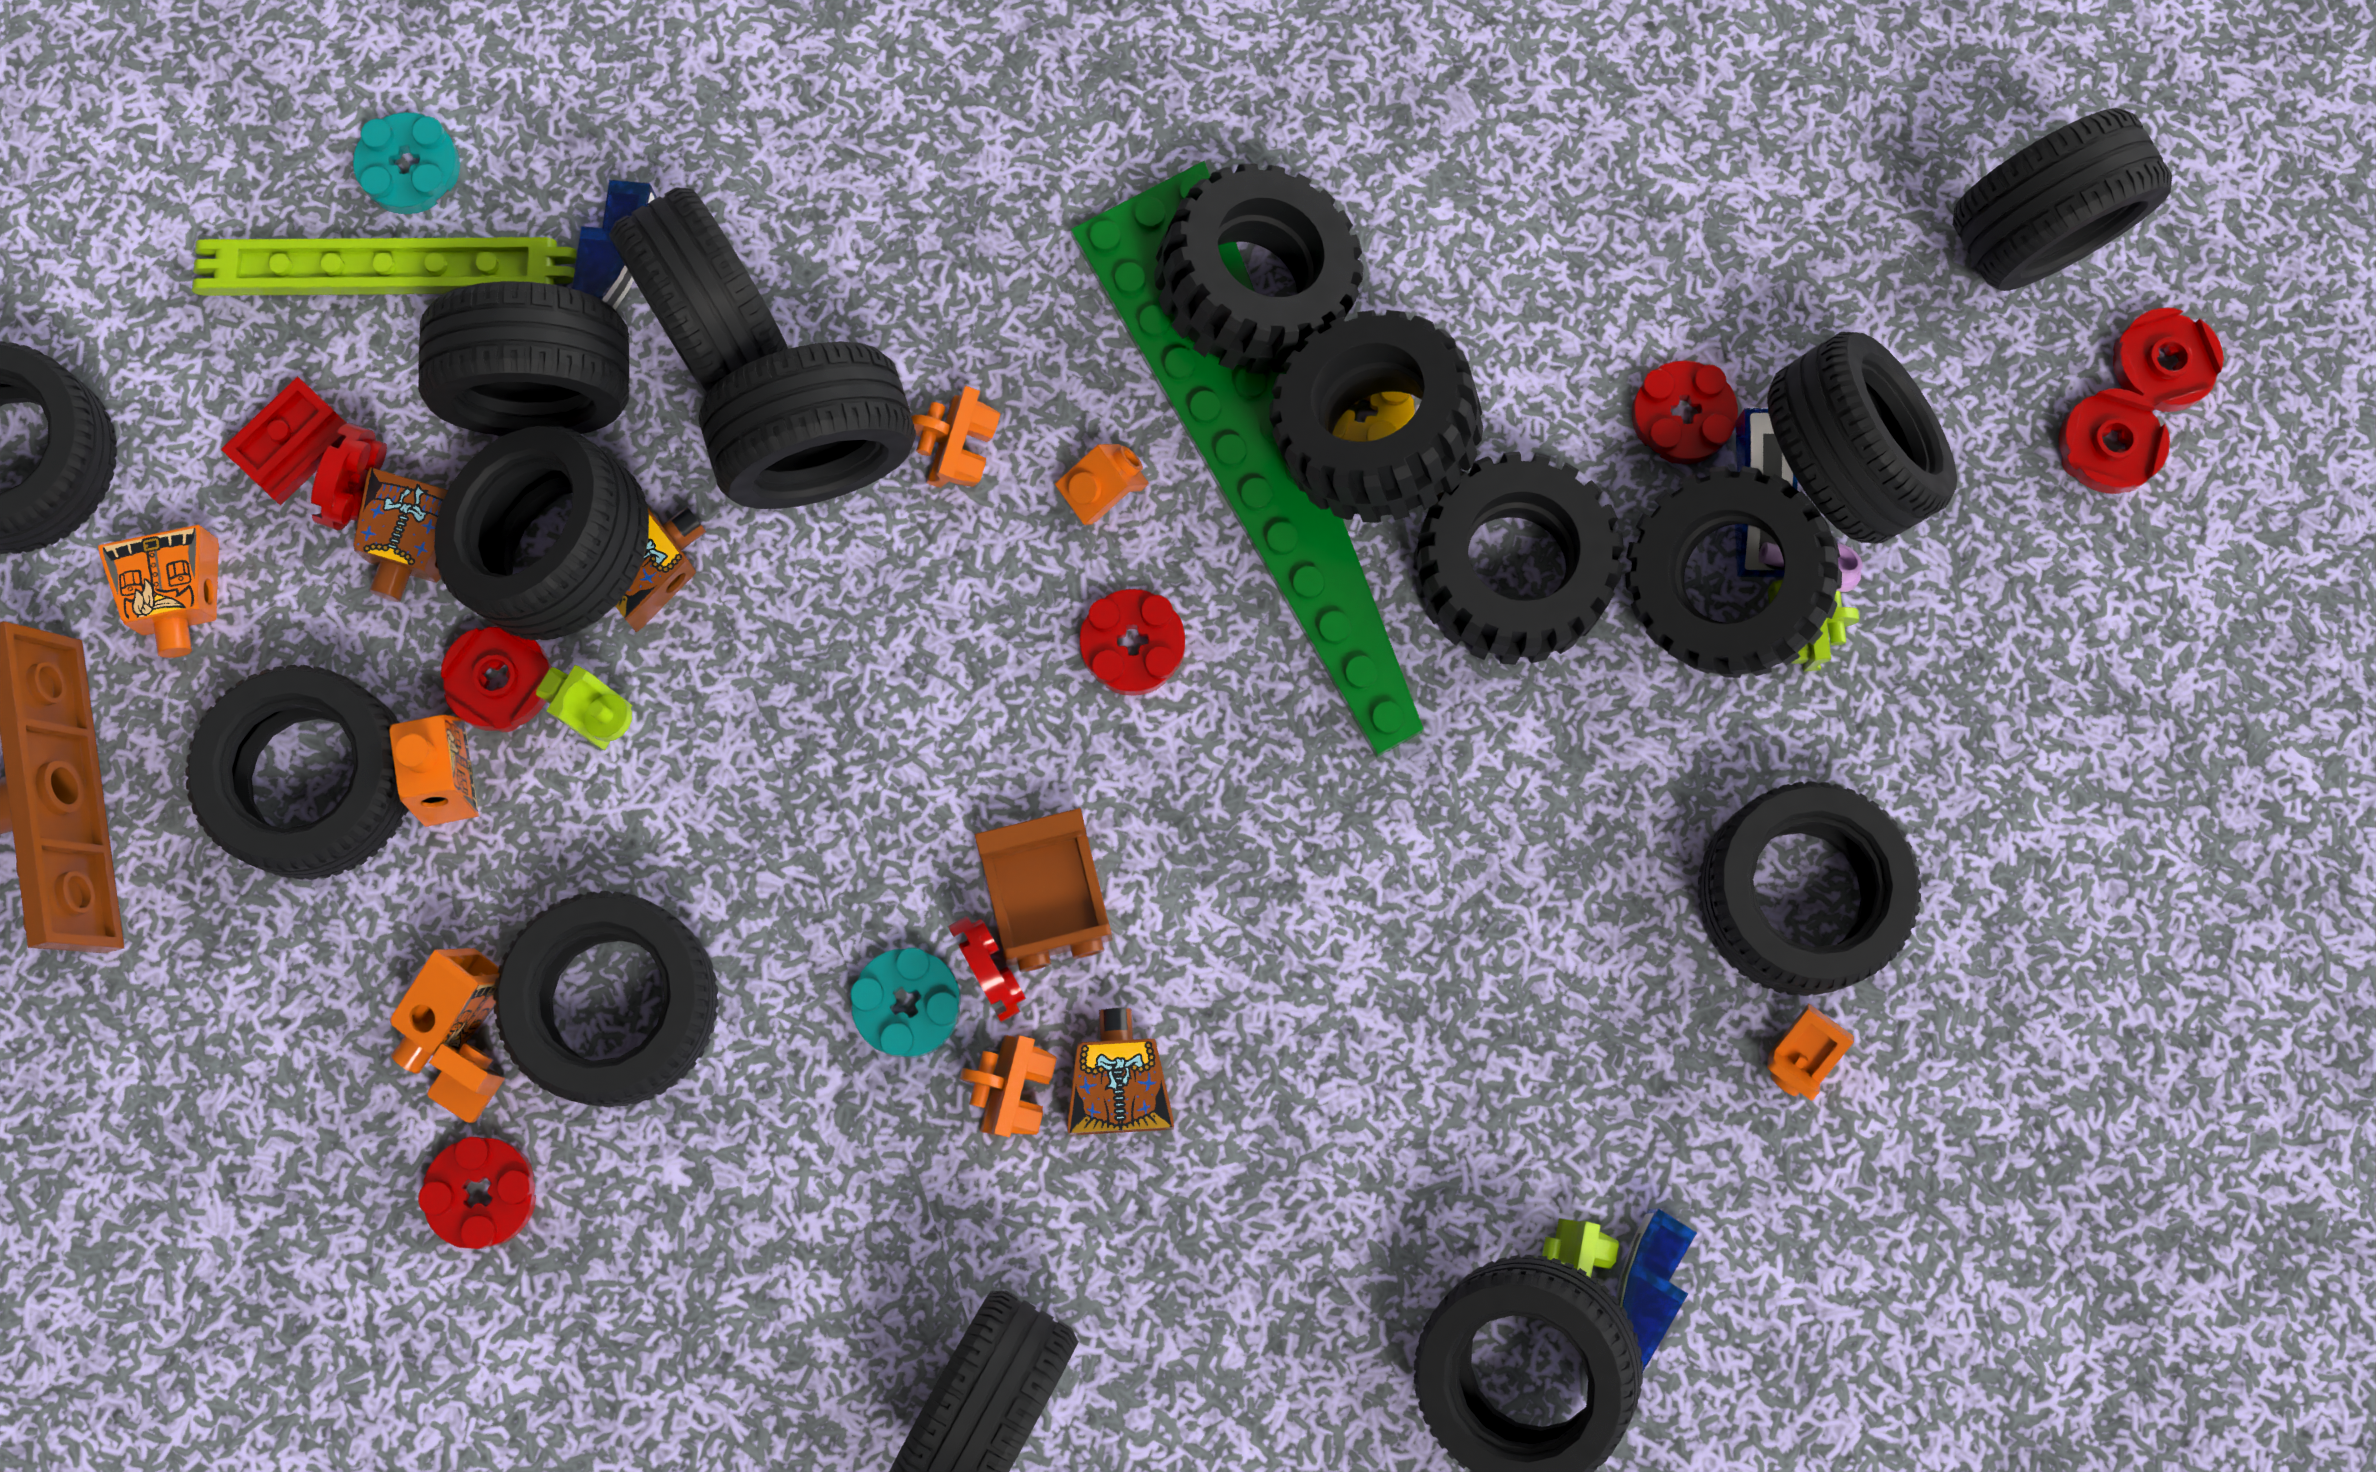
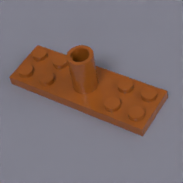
M6 621L0 622V737L6 775L0 778V835L13 831L17 860L16 871L20 883L24 914L23 925L26 931L28 948L108 953L124 949L82 640Z

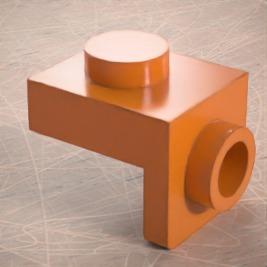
M1098 444L1055 483V486L1084 525H1092L1129 492L1142 491L1149 485V482L1141 473L1143 469L1141 461L1129 448L1120 444Z
M1808 1003L1768 1055L1767 1068L1772 1072L1770 1075L1771 1079L1788 1094L1798 1096L1801 1093L1813 1101L1820 1092V1083L1854 1043V1036Z
M464 1042L459 1049L441 1044L429 1061L430 1064L441 1070V1073L428 1090L427 1095L465 1122L474 1123L505 1078L489 1068L493 1059L474 1046Z

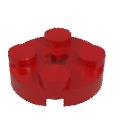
M2168 307L2150 310L2140 315L2126 328L2114 343L2113 367L2122 389L2143 396L2156 408L2155 410L2177 412L2190 408L2209 394L2214 387L2217 375L2222 371L2224 356L2217 335L2207 323L2200 318L2194 322L2189 317L2180 315L2183 310ZM2159 349H2164L2167 356L2176 355L2179 362L2172 367V371L2165 369L2158 362L2157 358L2160 356Z
M1673 361L1652 370L1647 374L1632 404V422L1638 438L1645 446L1648 444L1653 451L1661 454V458L1676 464H1694L1712 457L1727 443L1738 419L1737 400L1731 386L1726 382L1725 373L1715 365H1703L1695 361ZM1680 401H1687L1689 406L1696 407L1698 411L1697 414L1693 415L1691 424H1683L1681 416L1672 415L1671 409L1677 408Z
M2117 388L2099 391L2094 396L2087 397L2077 404L2062 422L2059 432V449L2062 455L2061 463L2063 469L2070 476L2076 477L2083 485L2098 492L2120 494L2135 491L2160 471L2165 464L2170 448V436L2166 424L2160 425L2158 418L2152 413L2156 408L2146 398L2135 392ZM2111 430L2118 432V441L2125 444V449H2118L2116 452L2109 450L2104 444L2102 437H2106Z
M346 423L337 431L338 434L347 436L339 448L328 445L320 461L311 493V503L321 506L320 514H311L313 521L335 530H342L351 520L358 522L369 468L380 470L387 453V444L376 440L374 431L353 423Z
M1140 589L1116 591L1091 605L1080 632L1081 656L1085 667L1091 675L1113 692L1129 696L1151 693L1163 686L1174 675L1183 661L1185 654L1184 626L1170 601L1162 595H1155ZM1136 629L1139 636L1147 637L1148 644H1143L1139 647V654L1128 655L1127 647L1118 646L1117 644L1119 638L1126 637L1127 630Z
M487 627L482 630L475 628L461 635L450 646L443 659L441 677L444 679V697L450 709L471 726L485 731L511 732L533 719L546 702L536 695V690L552 666L544 649L536 640L523 639L511 635L499 627ZM503 665L507 666L509 669L506 673V677L509 679L504 687H496L493 691L487 690L486 688L489 686L490 681L484 676L489 668L498 671Z
M965 916L949 925L948 928L953 937L964 932L967 940L958 944L990 1004L992 1005L1000 1000L1003 1002L1004 1005L994 1010L1001 1023L1018 1014L1020 1010L1017 1004L1025 1000L1026 997L1008 966L998 971L990 955L997 952L999 948L984 921L979 919L971 923L968 916Z
M467 1137L445 1148L433 1160L424 1177L418 1202L422 1211L425 1212L428 1224L441 1239L459 1248L486 1249L508 1242L526 1226L535 1208L536 1195H534L535 1182L533 1179L535 1176L529 1160L512 1144L495 1138ZM485 1178L488 1179L491 1185L488 1187L487 1192L492 1197L491 1202L487 1206L477 1203L471 1207L467 1202L470 1193L466 1190L468 1184L471 1181L480 1183Z

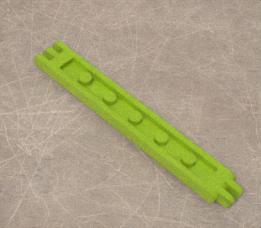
M548 237L200 239L195 242V253L203 257H215V259L194 260L193 272L201 276H214V278L193 279L192 292L203 296L444 294L460 287L500 281L535 282L552 285L571 284L576 282V269L569 266L556 265L575 264L577 262V250L571 247H557V241Z

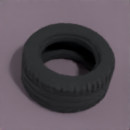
M2119 108L2106 109L2085 116L2048 134L2019 151L1981 178L1956 203L1952 225L1961 238L1965 249L1970 254L1975 266L1980 270L1987 285L2000 291H2010L2037 282L2072 265L2138 224L2158 208L2171 193L2172 173L2166 163L2163 162L2162 156L2156 146H2154L2147 131L2144 130L2136 114Z
M676 187L665 193V197L659 196L649 202L647 207L642 206L632 212V216L626 215L616 221L609 236L670 341L704 394L707 395L710 389L729 373L767 355L787 350L788 347L754 282L708 208L693 189Z
M515 281L478 283L456 288L440 295L422 314L419 333L418 391L429 410L450 424L474 432L504 436L524 428L552 425L572 429L575 432L584 434L601 429L614 422L629 402L628 327L617 311L598 297L579 290L544 283Z
M1839 332L1775 374L1769 387L1767 404L1772 429L1781 452L1807 496L1839 531L1861 543H1884L1946 508L1950 503L1957 486L1955 461L1943 429L1915 381L1890 351L1876 339L1865 333Z
M0 341V406L23 402L41 405L48 420V445L38 467L21 484L0 493V554H8L9 552L20 554L23 551L27 553L34 551L36 548H46L48 544L53 545L60 538L68 537L71 532L81 527V523H85L90 519L89 516L95 513L98 508L97 505L103 501L104 495L108 492L111 485L109 481L113 479V469L116 468V459L114 458L117 456V447H115L117 440L113 434L114 426L110 422L111 418L105 411L103 403L99 401V398L84 383L53 358L44 355L42 352L29 346H20L19 344L6 343L5 341Z
M838 341L809 344L776 352L745 364L726 375L710 389L704 398L698 418L720 491L735 503L755 509L799 507L826 501L863 488L885 477L899 467L909 456L916 437L911 412L894 362L875 347L857 342Z
M554 425L524 428L506 434L485 446L464 466L452 482L441 504L435 525L434 549L439 574L447 590L454 598L511 635L529 640H550L570 635L600 620L618 604L633 584L643 563L649 540L648 506L645 501L644 492L635 477L614 458L580 433ZM573 493L571 513L561 536L540 560L520 573L513 574L514 555L525 529L542 509L562 496Z
M287 665L286 668L279 666L274 667L273 670L266 669L261 671L259 675L255 673L248 676L247 680L242 679L236 683L235 688L230 687L226 690L223 697L219 696L215 701L216 705L214 707L210 706L206 711L207 715L205 718H201L199 722L201 726L195 730L193 734L194 740L189 745L191 753L187 755L186 763H188V766L185 768V776L188 777L186 789L189 790L187 796L189 802L193 803L191 806L193 814L197 815L196 820L200 826L204 827V832L212 838L215 844L221 846L226 853L251 866L281 877H292L300 880L304 878L313 880L318 877L329 878L332 874L337 876L342 874L344 870L350 871L355 869L356 865L364 864L369 856L373 857L378 854V850L387 845V839L389 837L393 838L397 833L395 830L397 827H401L403 815L406 816L409 811L398 795L389 733L390 725L400 722L395 714L389 710V707L346 676L337 674L329 669L325 670L322 667L315 666L312 668L308 665H300L299 667L297 665ZM316 719L339 723L351 742L354 768L348 790L332 811L311 824L286 829L271 826L265 821L254 802L252 776L259 754L273 736L294 723Z
M1808 781L1805 784L1797 782L1792 785H1782L1778 789L1774 788L1767 793L1759 795L1733 814L1722 825L1707 846L1709 850L1704 853V861L1699 870L1701 876L1698 877V885H1700L1698 898L1701 901L1698 904L1700 911L1703 913L1701 916L1703 924L1706 923L1707 926L1706 932L1713 938L1712 943L1715 948H1719V954L1729 960L1728 963L1732 968L1736 967L1739 970L1738 973L1744 977H1749V980L1755 984L1760 983L1761 987L1771 988L1778 993L1786 992L1787 995L1800 994L1801 996H1809L1811 994L1819 995L1834 992L1863 981L1869 976L1876 974L1877 971L1882 970L1889 961H1892L1897 956V952L1903 949L1905 941L1911 936V929L1915 927L1917 921L1915 917L1919 914L1920 910L1918 903L1921 902V893H1919L1921 880L1918 879L1920 871L1919 867L1915 866L1917 859L1910 850L1912 849L1910 842L1905 841L1904 837L1906 835L1904 831L1899 830L1897 827L1898 823L1894 819L1890 820L1889 814L1885 809L1881 810L1879 804L1873 800L1869 802L1867 800L1868 797L1862 793L1858 795L1855 790L1843 789V786L1837 784L1832 786L1828 782H1821L1819 784L1814 781ZM1802 833L1824 839L1845 855L1857 874L1861 901L1857 920L1841 942L1836 945L1813 947L1791 941L1770 925L1758 906L1753 879L1758 857L1774 837Z
M600 891V893L587 892L586 895L580 893L574 895L571 899L565 898L560 900L559 904L554 903L550 905L548 910L536 914L537 918L534 920L530 919L526 924L527 927L524 930L521 929L516 934L518 936L516 940H512L510 943L509 952L504 954L502 958L504 960L503 965H499L498 969L500 975L499 978H496L494 985L497 987L496 992H493V1000L496 1001L494 1014L497 1016L495 1023L496 1027L500 1030L498 1034L500 1040L505 1043L503 1047L510 1054V1059L515 1065L519 1066L518 1070L528 1076L531 1082L538 1084V1087L558 1097L598 1107L635 1105L644 1100L653 1099L656 1094H663L667 1091L666 1089L678 1084L677 1081L680 1078L684 1079L688 1074L687 1072L697 1064L695 1061L698 1057H702L705 1052L703 1051L705 1046H708L711 1040L709 1036L710 1033L714 1032V1021H716L718 1015L716 1007H719L717 999L718 986L715 985L717 978L712 969V962L708 959V953L694 933L679 919L660 906L642 897L638 898L636 895L616 891L614 893L610 891ZM624 941L639 945L651 954L662 974L664 1003L657 1025L641 1045L620 1057L595 1061L584 1059L565 1044L554 1023L553 996L559 977L577 955L597 944Z
M1516 1255L1511 1256L1509 1259L1505 1257L1498 1259L1496 1262L1491 1261L1483 1267L1473 1270L1471 1274H1468L1462 1281L1456 1284L1435 1308L1423 1327L1424 1331L1420 1334L1419 1345L1415 1352L1417 1357L1414 1360V1370L1416 1371L1414 1383L1417 1386L1415 1393L1416 1397L1420 1399L1418 1402L1419 1409L1424 1414L1423 1419L1425 1423L1431 1427L1429 1431L1432 1436L1438 1439L1437 1443L1442 1449L1446 1448L1448 1450L1447 1455L1451 1459L1455 1458L1458 1461V1465L1463 1469L1467 1467L1470 1469V1472H1594L1598 1466L1605 1463L1608 1457L1612 1455L1626 1432L1637 1408L1642 1390L1640 1387L1643 1383V1361L1640 1359L1642 1351L1640 1346H1638L1637 1333L1633 1332V1323L1630 1319H1627L1624 1307L1619 1306V1300L1614 1295L1611 1296L1608 1288L1605 1285L1601 1286L1598 1283V1279L1593 1276L1590 1278L1586 1275L1587 1272L1581 1268L1577 1270L1573 1264L1567 1262L1562 1264L1561 1260L1555 1258L1550 1260L1547 1259V1256L1534 1258L1533 1255H1525L1524 1257ZM1514 1315L1540 1319L1562 1332L1578 1351L1588 1378L1586 1407L1566 1422L1544 1427L1518 1423L1496 1410L1479 1389L1471 1365L1473 1338L1482 1326L1489 1321Z
M1007 1290L991 1291L946 1365L889 1472H1009L1079 1342L1072 1328L1061 1321H1054L1053 1316L1042 1310L1040 1312L1036 1311L1034 1305L1025 1300L1023 1302L1019 1301V1297Z

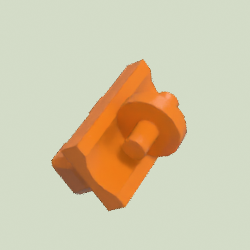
M965 385L961 395L952 397L945 422L942 421L946 407L937 402H931L927 416H911L916 435L920 437L916 452L921 455L931 456L934 444L938 442L926 481L927 484L942 488L948 482L974 487L980 482L986 458L962 449L966 435L985 442L990 441L996 431L1001 414L986 404L977 401L980 393L979 390Z
M1004 1035L999 1055L983 1051L978 1071L962 1068L959 1079L974 1084L969 1105L985 1108L980 1132L1003 1137H1010L1011 1133L1037 1135L1043 1116V1106L1021 1101L1020 1096L1024 1080L1049 1084L1057 1058L1047 1051L1033 1046L1035 1039L1021 1035L1016 1037Z

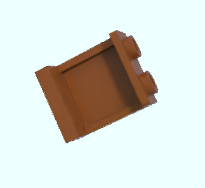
M1081 808L975 834L1003 946V954L1008 967L1018 964L1020 972H1028L1051 965L1050 956L1071 951L1073 959H1079L1105 951L1103 943L1112 941L1113 937Z

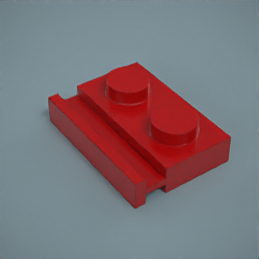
M297 376L221 450L273 500L282 505L318 470L328 445L336 448L340 447L347 436L338 434L337 431L347 422Z

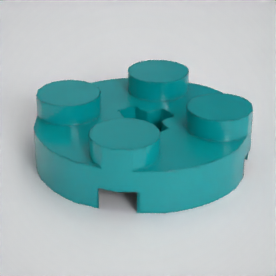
M405 112L392 114L383 119H372L362 127L361 139L357 143L353 157L354 174L370 199L377 202L382 208L398 214L420 213L438 204L436 200L442 197L447 189L451 191L456 184L460 172L459 153L456 145L437 119L418 113ZM411 153L413 158L419 159V164L410 165L409 173L402 174L400 168L395 165V162L401 159L403 154Z
M916 947L894 949L877 956L861 971L857 982L851 989L852 1016L861 1036L876 1050L894 1057L918 1058L937 1050L953 1034L960 1015L961 992L951 970L936 956ZM901 989H904L908 994L916 990L920 993L921 999L915 1004L918 1013L911 1018L904 1012L897 1015L893 1014L891 1007L897 1003L895 993Z

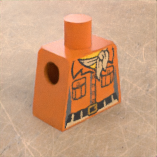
M194 525L98 545L99 555L124 625L140 635L155 633L157 653L160 657L175 658L190 654L192 648L188 626L212 622L217 618L218 538L201 525Z
M437 715L390 725L389 733L398 795L401 802L425 827L479 817L465 721L459 717ZM432 797H443L446 799L433 803Z
M475 948L434 950L390 1018L391 1025L405 1035L391 1054L392 1059L404 1069L418 1074L431 1056L436 1053L441 1044L460 1049L464 1042L467 1043L494 1009V1005H496V1001L493 1000V992H496L497 988L494 985L496 978H499L500 975L498 973L499 966Z

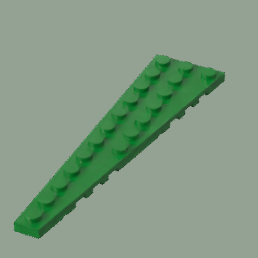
M1202 161L1072 228L1071 237L1377 758L1421 734L1424 728L1343 518L1334 516L1330 506L1328 509L1318 508L1309 501L1306 492L1299 490L1291 477L1272 431L1274 428L1269 419V405L1274 399L1271 391L1276 377L1279 374L1286 375V371L1273 372L1272 367L1268 366L1264 374L1247 373L1246 366L1237 364L1234 370L1219 365L1220 359L1210 353L1206 357L1202 356L1192 349L1195 342L1191 338L1186 336L1182 339L1171 326L1175 320L1173 314L1166 316L1158 300L1163 291L1157 289L1154 280V270L1158 264L1155 258L1158 247L1182 199L1186 198L1190 188L1199 180L1210 178L1206 163ZM1236 242L1219 245L1218 249L1221 259L1230 274L1243 286L1255 292Z

